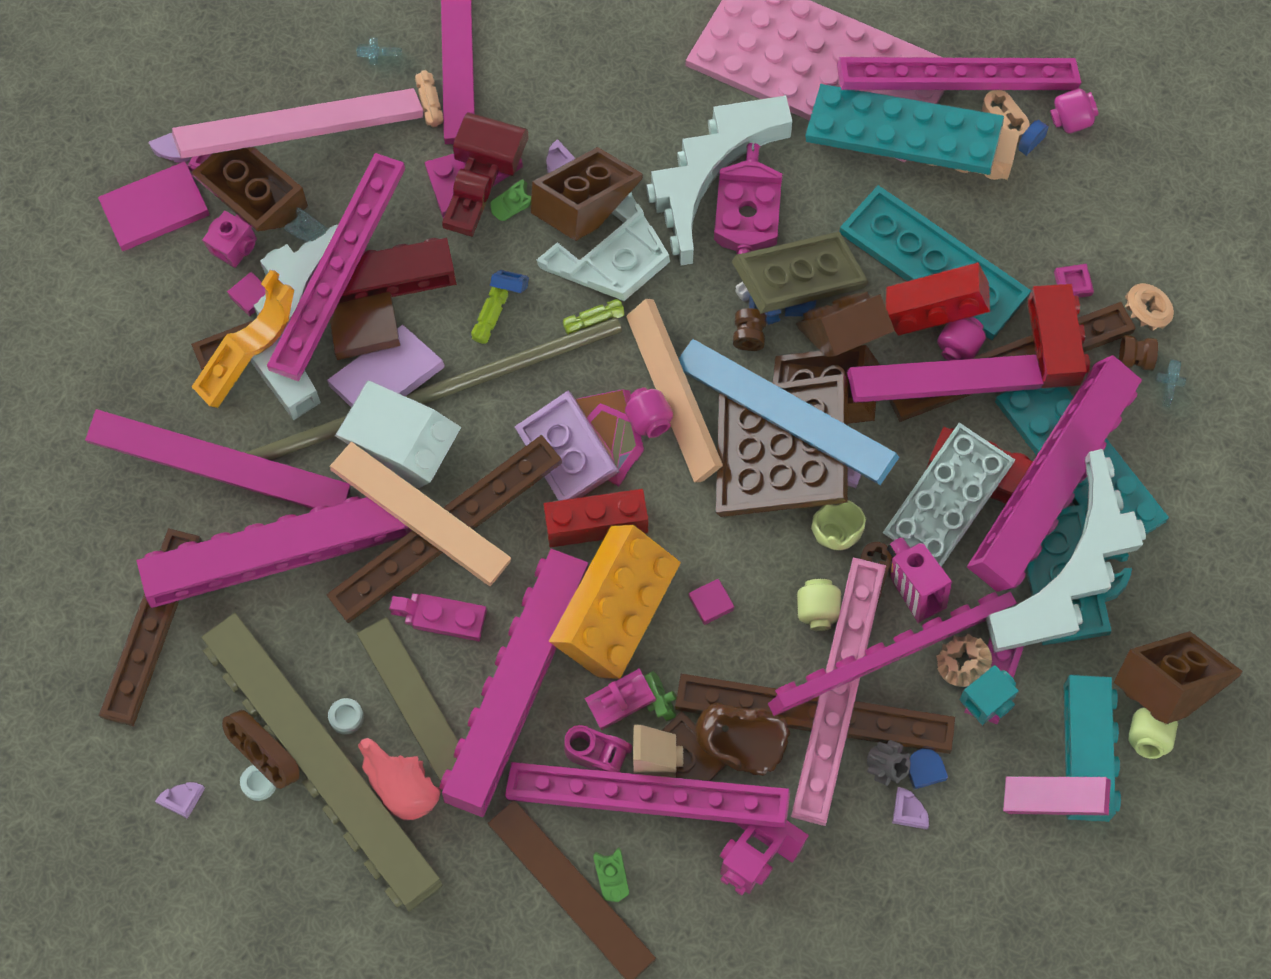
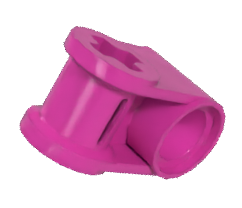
M583 725L570 728L564 740V751L567 758L591 770L621 773L620 769L626 755L630 754L633 750V746L625 740L603 734ZM576 738H583L590 746L584 751H576L571 747L570 743ZM615 753V755H614V757H613V759H612V762L609 763V761H610V759H611V757H612V754Z

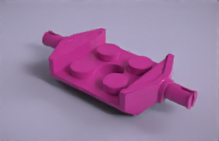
M752 143L747 144L745 161L721 168L719 174L714 240L724 248L737 251L736 254L777 245L782 173L758 161L760 146L756 143L754 144V151H752ZM750 206L757 213L752 217H744L740 214L739 210L742 207Z

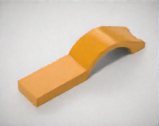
M270 269L261 282V285L265 288L266 300L257 318L246 328L225 336L192 385V388L211 407L218 408L252 357L272 346L281 336L289 321L294 289L290 285H284L279 280V274L274 270Z

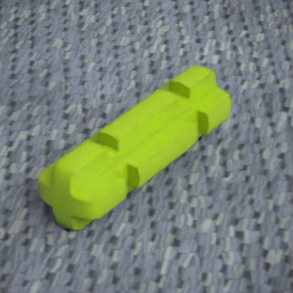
M496 287L491 288L488 294L490 297L486 299L477 319L478 324L474 325L471 332L472 340L481 344L488 342L491 336L490 331L494 329L503 309L501 306L505 304L508 298V290Z
M619 299L607 302L605 307L601 304L580 312L578 317L572 315L564 318L563 327L567 335L580 331V329L607 321L610 318L617 317L618 319L625 315L624 307Z

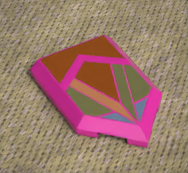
M625 389L575 399L620 471L608 479V481L618 487L625 479L627 472L634 462L638 460L644 451L641 435L635 432L625 413V407L631 400L630 391Z

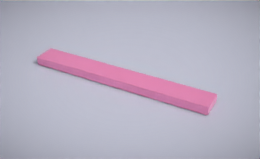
M414 88L175 127L172 128V136L179 156L183 159L423 118L424 110Z
M853 557L826 673L837 669L835 664L844 658L854 655L855 659L858 660L866 655L864 651L868 646L886 565ZM860 678L824 693L819 697L791 814L792 818L826 826Z

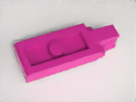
M412 594L411 599L393 596L389 608L391 615L406 617L405 624L413 626L414 629L474 641H480L487 613L486 606L426 594Z

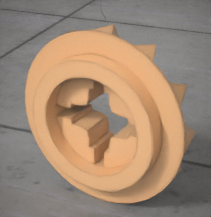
M1141 283L1133 286L1125 296L1127 299L1125 308L1132 311L1131 318H1137L1140 321L1141 327L1148 325L1153 331L1157 328H1165L1172 321L1174 315L1172 303L1159 288ZM1148 301L1150 302V303H1149V306H1150L1149 310H1150L1151 312H1149L1148 310H1146L1147 306H1146L1145 304H1146Z
M970 634L963 637L954 635L952 641L947 644L942 643V650L939 655H936L938 661L937 669L942 678L949 684L959 687H967L988 671L992 664V656L988 646L981 638L972 637ZM967 650L971 661H965L964 666L960 669L956 658L962 657L963 652Z

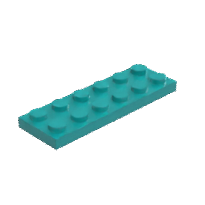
M820 84L805 137L806 142L990 175L1004 123V116L859 90H841V87Z
M879 185L876 186L840 227L839 232L843 237L906 281L979 262L989 282L990 312L973 317L983 324L984 328L982 330L990 340H993L1030 296L1031 290Z
M1066 387L1006 391L996 397L995 403L1037 456L1074 397ZM1106 438L1105 442L1107 444L1103 452L1105 458L1110 457L1113 464L1114 477L1111 478L1114 490L1120 491L1123 501V510H1120V514L1134 511L1136 520H1142L1147 535L1166 523L1169 516ZM1088 477L1081 483H1078L1073 491L1075 494L1073 504L1075 506L1083 505L1086 516L1088 512Z

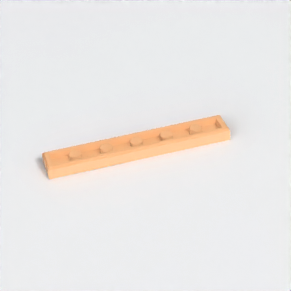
M645 299L626 318L655 388L663 393L673 410V419L670 424L693 481L703 482L719 470L723 464L654 299Z
M350 442L330 465L332 472L488 586L495 582L511 562L510 556L353 442Z

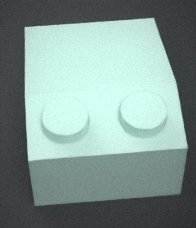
M368 380L335 436L348 445L350 442H353L402 479L417 488H421L433 479L461 427L436 410Z

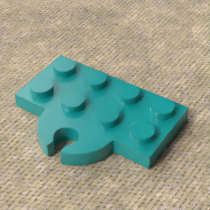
M1083 505L1070 506L1061 510L1057 517L1059 520L1058 525L1049 535L1045 536L1040 544L1042 546L1040 554L1027 565L1026 571L1032 596L1039 593L1054 580L1070 561L1082 536L1086 520ZM1128 553L1104 558V561L1115 559L1119 562H1124L1128 560L1129 555ZM1124 568L1120 573L1114 574V582H1110L1111 588L1107 592L1072 600L1073 605H1079L1083 623L1078 625L1080 630L1074 635L1043 641L1042 646L1110 635L1111 626L1105 602L1116 599L1126 589L1131 577L1132 568Z

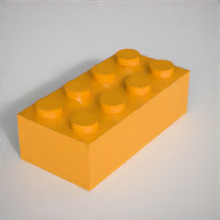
M611 526L549 642L599 678L621 679L681 562L636 526Z

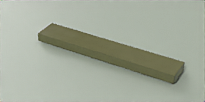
M385 617L358 632L357 636L441 782L447 769L452 771L457 760L454 758V752L458 740L391 623Z

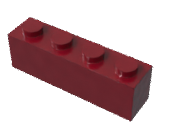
M447 237L441 239L429 238L424 242L411 245L398 244L393 248L380 251H364L338 303L389 291L392 297L457 285Z

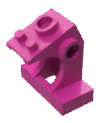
M786 821V828L735 823L745 831L737 842L730 839L722 850L719 857L724 859V861L722 862L720 872L723 876L720 880L726 885L730 883L736 887L735 891L740 895H743L744 892L750 894L756 882L762 885L773 869L768 863L774 855L779 853L793 863L809 835L789 821ZM753 836L769 847L764 854L748 844Z

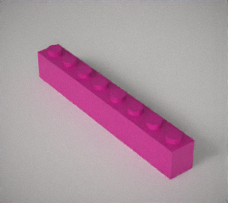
M1114 355L1094 364L967 565L969 570L996 592L1010 588L1014 589L1024 580L1026 576L1024 570L1027 565L1040 554L1042 550L1040 544L1043 539L1056 528L1059 522L1057 517L1061 510L1072 502L1075 496L1073 493L1078 483H1081L1087 477L1085 465L1087 454L1091 451L1105 449L1107 444L1105 439L1108 434L1119 426L1122 421L1120 415L1123 410L1137 397L1136 389L1142 379Z
M351 497L336 506L329 507L323 505L315 507L307 514L299 516L294 514L285 515L274 523L266 525L261 523L252 524L241 532L233 534L228 532L214 535L211 540L200 543L194 541L186 542L179 545L178 549L167 552L153 551L136 561L145 597L150 607L153 608L398 540L410 533L412 529L368 497Z
M550 549L546 559H540L535 571L537 581L533 588H527L522 600V606L525 608L520 618L515 616L511 623L508 635L512 637L508 646H502L496 657L495 665L498 668L494 677L488 676L481 693L484 696L480 708L474 707L468 720V727H471L466 739L461 738L456 746L454 758L457 760L452 771L447 769L442 777L439 789L443 790L444 803L484 817L557 650V647L551 644L549 640L588 570L589 562Z

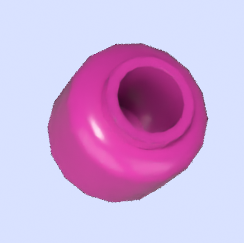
M1080 88L1057 96L1054 101L1055 109L1050 110L1055 127L1062 126L1063 130L1068 134L1091 127L1094 124L1095 116L1099 115L1092 93H1086Z
M974 317L947 323L937 340L939 347L943 351L941 355L947 361L973 359L986 339V335L982 330L984 328L983 324Z
M640 388L630 395L631 400L625 407V413L637 434L654 438L662 435L670 428L673 410L661 391Z

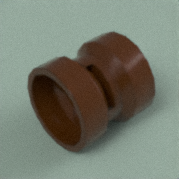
M753 308L741 309L735 313V326L737 327L733 335V345L735 348L747 351H758L764 348L765 335L762 330L766 327L767 315L765 313H760L758 309Z
M1124 335L1120 343L1119 360L1128 368L1135 364L1140 366L1142 370L1153 371L1158 355V340L1145 338L1143 341H1137L1134 336Z

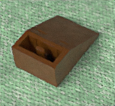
M868 291L851 296L846 295L832 301L831 306L827 305L822 308L817 307L803 313V320L796 322L798 329L826 357L839 355L895 331L881 294L870 296Z

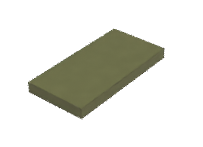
M840 232L738 254L732 260L734 267L760 313L864 288L869 282Z

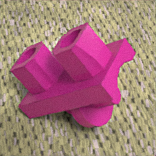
M640 669L617 681H613L608 686L584 698L601 730L656 701Z

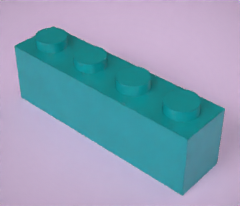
M1069 675L1064 683L1066 777H1107L1111 780L1109 815H1066L1068 820L1109 822L1116 812L1120 811L1121 794L1119 790H1115V777L1119 776L1120 760L1118 756H1114V743L1118 742L1119 727L1117 722H1113V710L1117 708L1118 694L1117 689H1112V677Z

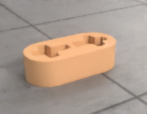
M992 90L986 94L982 111L1003 115L1004 123L1002 129L1019 133L1018 142H1020L1022 135L1030 126L1027 116L1005 91ZM992 101H994L996 104L1002 103V109H1000L998 106L992 107ZM1010 123H1011L1014 127H1015V126H1018V125L1021 126V127H1020V131H1018V130L1015 129V128L1010 130V129H1009Z

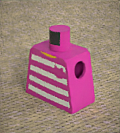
M898 538L891 542L887 547L888 552L893 558L890 576L916 621L919 623L946 609L952 581L926 546L919 543L910 548L904 538Z

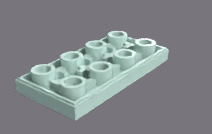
M958 423L885 528L883 534L892 540L904 538L910 548L919 543L924 544L942 567L1011 468L1015 459L961 423Z

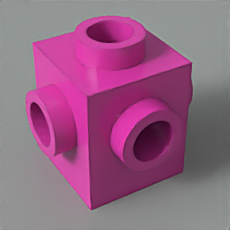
M224 210L219 218L212 221L208 233L202 241L212 255L236 268L243 257L252 252L257 237L251 226L239 215L234 216Z

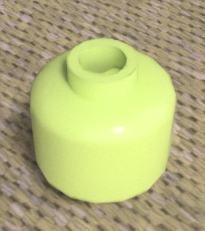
M828 579L806 581L805 586L800 588L797 593L799 620L809 624L810 629L814 631L831 629V624L837 622L842 605L841 590L837 586L832 585V581Z
M1145 707L1140 708L1133 714L1128 740L1139 755L1149 759L1160 758L1173 750L1178 722L1165 724L1156 720Z

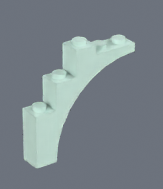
M786 95L713 107V119L708 120L710 135L682 139V151L677 152L679 167L651 171V184H646L649 203L655 202L656 212H664L667 228H673L674 236L670 237L671 251L673 255L679 256L680 265L693 264V220L700 200L712 181L720 174V169L727 167L747 152L746 146L749 143H752L753 150L755 143L762 146L769 142L791 137L792 117Z
M338 224L331 226L325 234L314 241L304 243L296 252H293L288 244L279 249L271 250L265 258L260 260L265 275L268 274L270 269L274 270L279 274V280L284 285H290L294 289L289 321ZM266 294L260 298L259 302L254 304L257 316L263 309ZM280 336L272 346L260 354L254 355L251 362L293 420L320 404L321 401L315 386L305 370L299 382L268 370L267 364L281 338Z
M1103 449L1091 451L1085 458L1089 483L1088 512L1082 536L1070 561L1060 574L1039 593L1014 607L990 614L987 617L986 622L994 653L1076 634L1080 630L1078 625L1082 624L1083 620L1079 605H1073L1072 600L1107 592L1111 588L1110 582H1114V573L1110 562H1105L1104 558L1137 551L1143 545L1142 540L1146 539V533L1142 520H1136L1134 511L1120 514V510H1123L1120 491L1113 488L1111 478L1114 477L1113 464L1110 457L1105 458Z

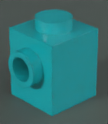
M994 665L964 689L959 700L983 726L995 715L1002 718L1016 705L1013 700L1019 690L1016 688V682L1007 671H1000Z

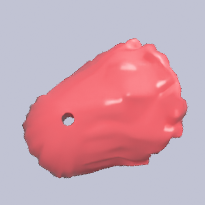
M365 738L360 741L358 747L364 756L362 769L367 774L370 785L391 815L402 820H415L432 811L439 800L441 789L433 785L430 777L425 778L423 761H418V756L406 758L401 755L398 757L389 756L372 739Z

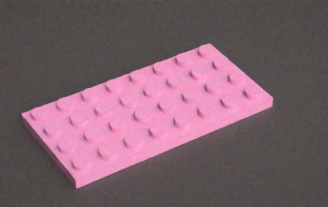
M722 0L688 55L686 66L759 99L786 95L790 112L810 121L820 84L841 87L837 69L839 57L941 56L810 0ZM945 90L859 91L938 104Z

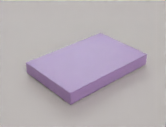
M401 325L398 328L401 346L360 355L327 381L329 387L352 407L368 380L398 394L407 396L444 368L443 360L404 325Z
M570 391L565 392L515 426L526 446L542 434L561 457L562 464L545 476L559 501L581 498L620 472Z

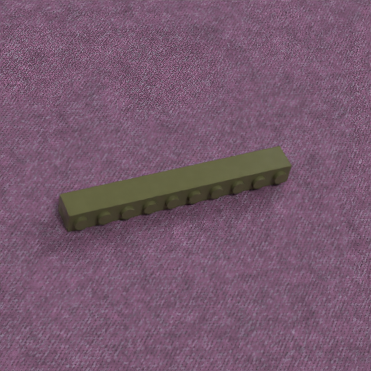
M233 613L204 634L201 638L207 645V648L203 650L205 656L214 667L218 664L222 665L227 672L222 678L233 693L240 689L247 699L241 703L253 718L259 715L266 723L263 728L277 742H280L284 749L295 759L298 768L306 776L301 781L313 798L318 795L322 797L327 804L322 810L333 825L341 822L347 830L343 838L355 853L359 849L363 851L368 858L363 864L373 878L377 880L382 876L389 886L384 892L395 907L398 908L403 904L407 911L410 912L442 887L443 884L440 878L238 615Z

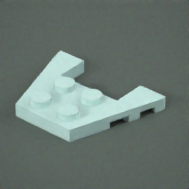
M630 192L612 212L623 224L581 260H578L557 242L537 259V263L541 269L625 301L670 262V258L655 230L646 220L640 205L636 203L632 192Z

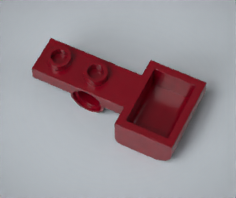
M469 112L465 114L453 143L454 159L466 164L464 169L461 168L455 178L453 196L442 221L443 229L473 237L498 173L514 176L529 138L528 129Z

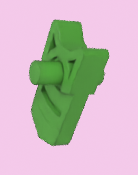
M522 179L492 200V214L500 221H505L531 206V196L526 191L528 183Z
M654 671L646 674V681L656 698V701L647 705L650 712L655 710L658 718L663 716L666 721L675 718L677 715L672 701L676 700L677 697L674 691L666 694L659 676Z
M618 847L609 856H603L595 852L593 859L603 898L607 901L619 902L629 895L622 850Z

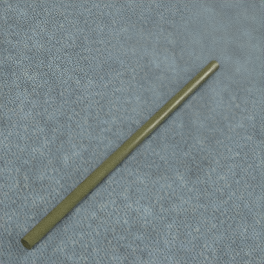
M617 317L412 391L405 397L424 405L621 333V325ZM346 416L245 453L274 460L336 437L335 435Z

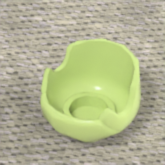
M849 500L848 503H841L839 505H824L813 515L811 530L818 543L833 550H846L861 538L865 529L866 517L862 509Z

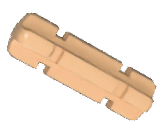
M423 70L421 73L416 74L415 81L424 110L426 124L434 128L443 124L444 118L442 110H440L441 106L436 87L434 86L433 75L428 73L427 70Z

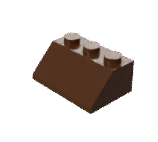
M254 146L213 153L191 172L195 179L257 232L286 227L308 207L303 187Z

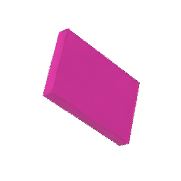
M185 161L98 197L122 252L210 215Z

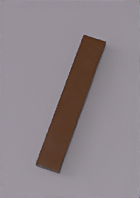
M168 528L160 551L167 552L178 549L179 545L186 542L194 541L200 543L202 539L198 535ZM144 593L100 710L99 716L102 719L134 727L179 600L151 608Z
M515 800L488 822V826L624 979H636L656 961V957Z

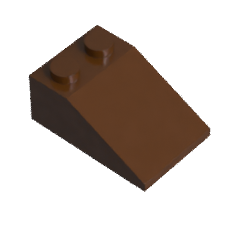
M596 147L532 182L531 214L574 241H577L599 228L643 179V174Z
M860 345L839 355L826 357L821 351L780 355L775 357L772 383L844 374L848 379L847 372L850 367L878 366L880 363L867 345ZM848 379V424L875 421L876 401L854 402Z
M1191 631L1130 649L1114 683L1124 690L1127 697L1139 702L1149 710L1156 720L1169 724L1188 717L1239 678L1243 671Z

